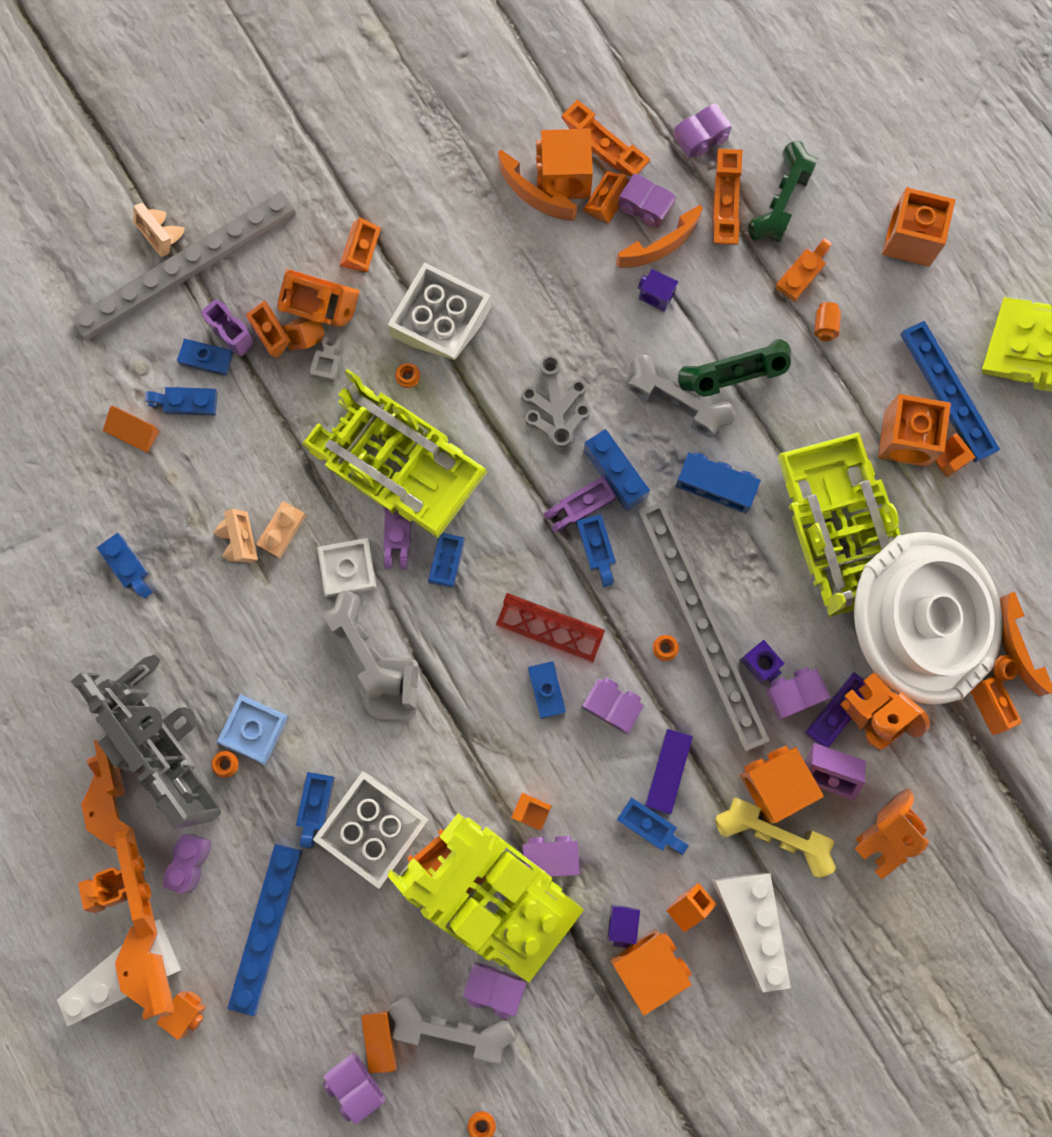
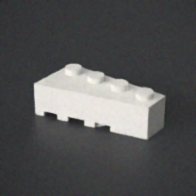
M762 872L711 880L757 989L762 992L790 989L771 874Z
M159 919L155 920L157 937L150 953L162 955L168 977L181 969ZM122 946L57 999L67 1026L75 1024L128 997L120 991L115 961Z

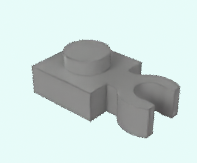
M325 335L322 339L324 350L323 352H315L309 374L313 378L335 382L341 363V357L336 354L341 351L342 342L341 339L337 338L334 346H328L329 338Z

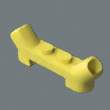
M733 798L730 809L718 814L715 818L718 831L723 837L727 838L751 829L755 831L754 836L768 843H770L771 839L781 843V849L795 854L796 850L803 852L811 873L816 878L828 876L834 873L836 869L830 855L835 843L834 840L814 831H806L803 839L757 819L761 808L751 803Z

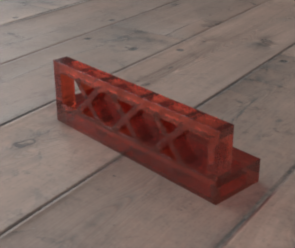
M506 593L503 608L496 623V626L592 663L605 633V630L509 593ZM508 609L519 612L522 622L515 625L503 622ZM523 614L531 618L525 620ZM536 619L544 623L547 631L536 635L531 633L527 623ZM548 624L553 625V626H555V627L552 628V629H549ZM524 625L525 628H526V630H523V629L518 628V627ZM559 629L566 630L571 640L563 644L557 643L552 632ZM572 633L579 635V637L574 639ZM549 635L551 640L544 638L543 636ZM584 638L595 641L591 655L581 652L576 642ZM573 643L575 649L568 647V645Z

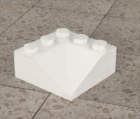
M424 262L388 323L390 335L413 348L455 360L479 330L492 308L491 295Z
M362 771L313 840L375 887L381 889L389 880L387 876L388 871L391 869L395 872L429 819L378 780Z

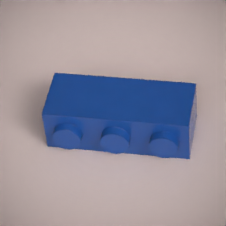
M606 429L584 443L583 452L600 476L605 477L626 512L648 498L650 489Z
M688 452L675 487L747 514L752 506L761 480L756 478V475L751 472L734 470L731 465L725 462L716 463L708 460V457L704 454Z

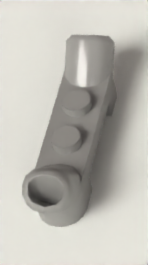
M649 355L637 356L631 362L633 377L627 384V388L646 402H648L652 394L693 417L691 428L708 437H713L720 426L733 423L735 412L730 402L705 404L700 401L696 394L681 390L674 381L664 380L657 376L652 357Z
M341 591L337 595L334 607L324 612L323 615L333 633L340 638L347 635L366 668L365 671L357 675L363 687L373 700H376L385 693L395 696L401 695L403 693L404 673L381 668L378 663L382 660L379 653L374 647H369L366 642L369 638L368 634L361 625L357 626L355 623L361 599L355 593Z
M403 995L391 1003L388 1009L395 1021L392 1038L418 1045L422 1034L476 1046L473 1058L483 1061L500 1063L504 1047L515 1041L517 1036L512 1024L506 1018L499 1019L481 1031L474 1029L475 1025L468 1022L458 1021V1025L447 1023V1018L438 1015H431L430 1019L422 1017L408 995Z

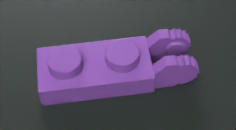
M602 476L560 500L559 504L547 510L543 515L547 520L564 510L567 517L555 523L551 528L554 533H557L568 527L571 523L573 525L577 520L584 519L615 501L617 497L605 477Z
M385 507L383 547L385 550V569H391L393 564L392 550L401 551L400 566L401 569H407L411 540V522L399 515L398 511L392 514Z

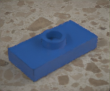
M184 338L177 362L180 365L226 376L234 353L230 349Z
M447 533L440 535L437 540L428 583L454 588L465 537Z
M554 661L528 667L540 719L566 713Z

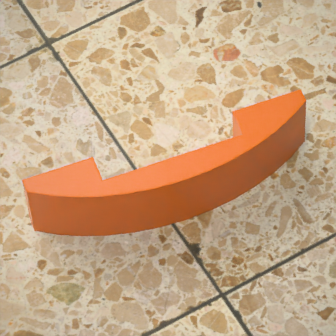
M578 99L561 116L569 129L591 128L592 152L616 170L632 177L633 174H639L650 162L651 159L633 144L628 147L596 121L595 113Z
M718 148L713 200V244H739L740 220H738L743 150Z
M502 149L499 150L498 165L500 171L511 189L523 201L538 211L555 218L571 221L576 218V204L558 191L552 198L520 175V163Z
M698 205L681 215L676 230L646 248H643L640 242L637 241L618 252L616 260L618 268L646 265L675 251L689 238L697 227L703 207Z
M1011 592L1000 598L1003 624L1002 644L1007 655L1012 656L1018 662L1019 677L1038 696L1051 694L1052 683L1045 667L1035 670L1015 621L1025 615L1016 593Z

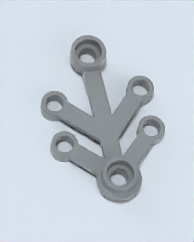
M547 355L541 360L540 370L547 377L550 402L537 394L533 387H526L522 390V400L527 404L533 403L553 417L554 426L541 419L540 414L535 410L527 412L525 422L529 427H537L549 436V443L555 450L565 451L574 443L573 431L582 420H586L590 415V407L585 403H580L576 406L575 414L566 425L564 424V414L578 397L585 394L586 384L582 380H575L571 385L570 391L561 401L557 374L560 372V361L556 356ZM549 365L555 368L551 372L546 370V367ZM580 385L583 387V390L578 392L574 387ZM527 392H531L534 394V396L532 398H526L525 394ZM585 409L587 413L585 415H580L578 413V410ZM530 416H536L537 421L530 422L528 418ZM564 436L566 441L560 443L557 441V437Z

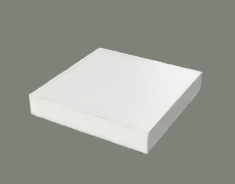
M368 538L317 547L325 598L337 597L341 591L359 593L377 589Z

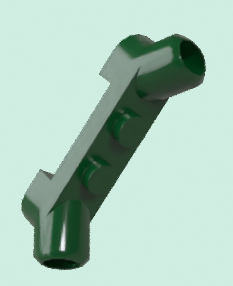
M793 141L787 144L782 152L790 174H784L779 185V188L782 189L780 196L775 194L769 207L773 211L751 219L748 224V233L755 242L767 238L777 242L781 241L792 217V214L784 210L797 183L807 186L819 158L809 155L801 141Z
M776 339L769 346L701 366H683L678 373V383L683 391H694L699 396L707 397L720 393V388L762 376H766L768 379L786 373L790 368L791 348L786 341Z

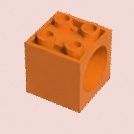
M591 128L541 130V140H536L537 188L552 198L558 191L568 199H590L593 177Z
M906 187L892 210L882 255L930 267L946 245L956 199Z
M898 394L884 410L878 458L929 467L945 452L951 403Z
M787 746L780 747L767 754L768 760L764 761L761 758L744 766L743 768L746 772L739 775L755 805L761 808L760 814L767 823H777L824 797L797 747L788 749Z
M656 929L638 940L637 944L630 945L629 948L610 958L643 1016L692 985L688 979L692 975L684 960L680 957L676 959L673 954L677 950L674 943L665 932L661 934Z

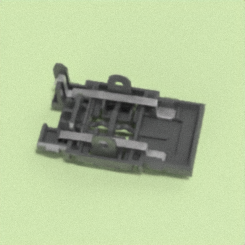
M157 654L143 658L134 667H130L131 669L117 681L107 679L97 685L95 680L100 676L98 673H80L72 679V684L88 703L89 711L99 715L95 719L106 732L97 740L102 750L115 768L130 767L133 773H139L140 776L137 780L151 793L156 800V806L165 815L174 829L212 822L221 814V809L193 771L194 763L178 743L195 727V713L189 708L182 707L174 710L166 718L162 719L160 711L150 706L144 699L147 697L148 692L145 689H135L139 683L156 670L161 661ZM182 716L186 717L185 725L178 730L175 729L174 723Z

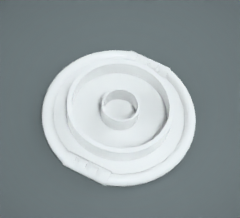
M929 532L898 535L863 567L864 570L858 582L854 603V620L861 650L874 673L887 687L897 694L903 693L912 701L923 704H946L962 700L993 669L1000 650L1003 624L1001 604L996 587L979 559L954 539Z

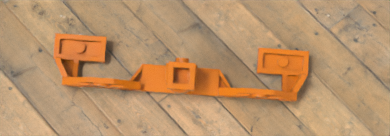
M95 740L94 745L97 755L87 759V764L95 775L81 803L86 830L117 850L121 870L112 867L96 873L93 880L87 879L78 883L83 910L98 913L106 910L105 907H112L128 900L134 926L130 927L115 961L120 991L145 1009L142 1014L143 1020L154 1016L166 1017L174 1014L175 1010L162 955L150 953L157 937V929L149 899L151 898V889L145 881L143 872L145 871V863L139 855L134 829L120 820L116 798L125 795L120 768L114 767L97 740Z

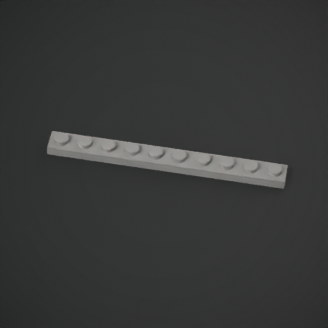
M280 191L71 317V319L87 341L296 214L295 209L284 193Z
M663 502L640 510L638 512L640 520L743 752L769 742L767 733Z

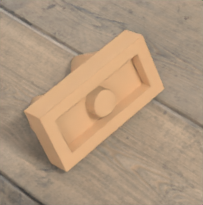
M143 203L135 205L133 209L134 225L161 257L170 254V245L178 241L185 229L178 226L162 227L161 224L166 218V212L148 210Z
M283 501L256 545L280 559L307 515Z
M237 509L225 511V519L218 524L213 533L220 538H230L231 543L226 547L223 558L230 562L252 563L257 561L258 557L248 512Z

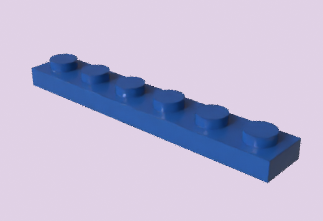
M925 320L903 330L900 336L938 401L951 403L949 420L957 434L974 454V463L997 453L1000 450L999 446Z
M281 844L274 845L227 1007L228 1010L250 1016H255L257 1013L303 850Z

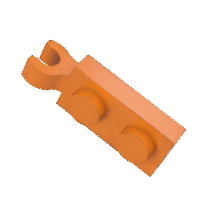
M824 238L814 252L806 249L778 281L775 288L795 302L825 267L826 262L822 258L827 254L832 243Z

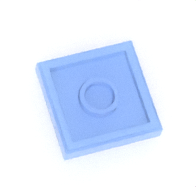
M240 694L216 743L266 765L289 716Z

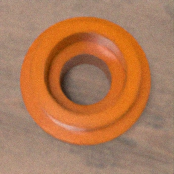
M411 363L400 365L395 372L396 381L404 388L416 386L420 381L418 367ZM407 373L413 375L409 380L404 379V375Z
M661 635L654 641L652 650L655 657L659 660L670 661L677 656L679 645L674 637ZM661 645H669L670 652H662Z
M1010 655L999 656L993 666L994 676L1001 681L1012 680L1019 672L1018 662Z
M229 751L217 753L211 763L212 771L221 778L233 776L239 767L237 756ZM224 760L230 762V766L226 770L222 768Z
M485 1111L474 1113L468 1121V1133L470 1137H493L496 1130L493 1116ZM479 1121H484L487 1124V1128L484 1131H480L476 1125Z

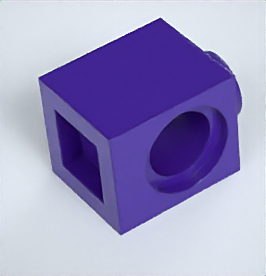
M651 269L648 276L643 275L637 287L640 290L639 300L665 312L676 292L679 281Z
M764 639L740 659L759 683L764 682L766 679L771 683L782 674L779 668L785 664ZM759 657H764L769 661L770 667L768 670H763L759 667Z
M611 905L607 939L613 941L614 947L629 948L630 944H637L640 909Z

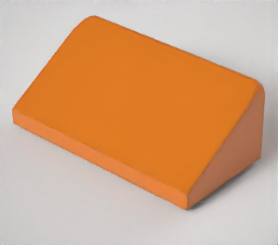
M606 171L584 207V212L605 223H610L619 209V196L629 182L626 174Z
M360 217L356 219L352 224L340 265L368 272L381 227Z
M264 300L248 312L246 317L268 353L278 358L291 340L267 301Z
M113 405L109 408L103 428L105 433L148 453L160 432L155 426Z
M995 676L979 682L970 691L992 735L1005 732L1022 723L1002 681L998 680Z
M387 1010L361 1015L369 1073L396 1071L397 1064L390 1012Z

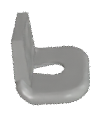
M383 657L378 662L381 668L404 673L403 694L399 696L383 694L376 700H373L365 692L366 710L373 718L378 720H411L415 716L417 708L418 663L412 658Z

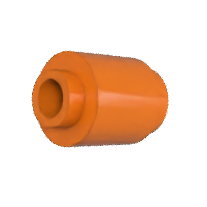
M824 302L816 310L814 335L820 341L830 342L839 336L841 311L838 304Z

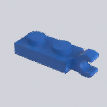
M165 387V394L146 391L144 401L148 402L149 407H163L165 414L216 416L218 392L212 388Z
M599 514L577 520L576 525L590 570H599L603 587L613 585L614 579L609 566L615 565L616 560L602 515Z
M117 532L96 547L126 589L133 586L137 594L144 599L153 593L143 580L149 573L120 533Z
M307 772L296 826L304 827L300 847L313 849L315 832L320 830L326 822L335 780L334 776Z
M632 797L617 818L618 822L661 851L668 845L683 855L689 847L688 844L673 835L677 827Z

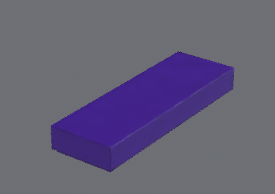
M853 672L804 734L816 744L829 748L852 719L840 706L846 700L844 696L853 690L861 699L865 700L858 691L865 685L864 679Z
M666 729L646 799V807L672 814L693 736Z

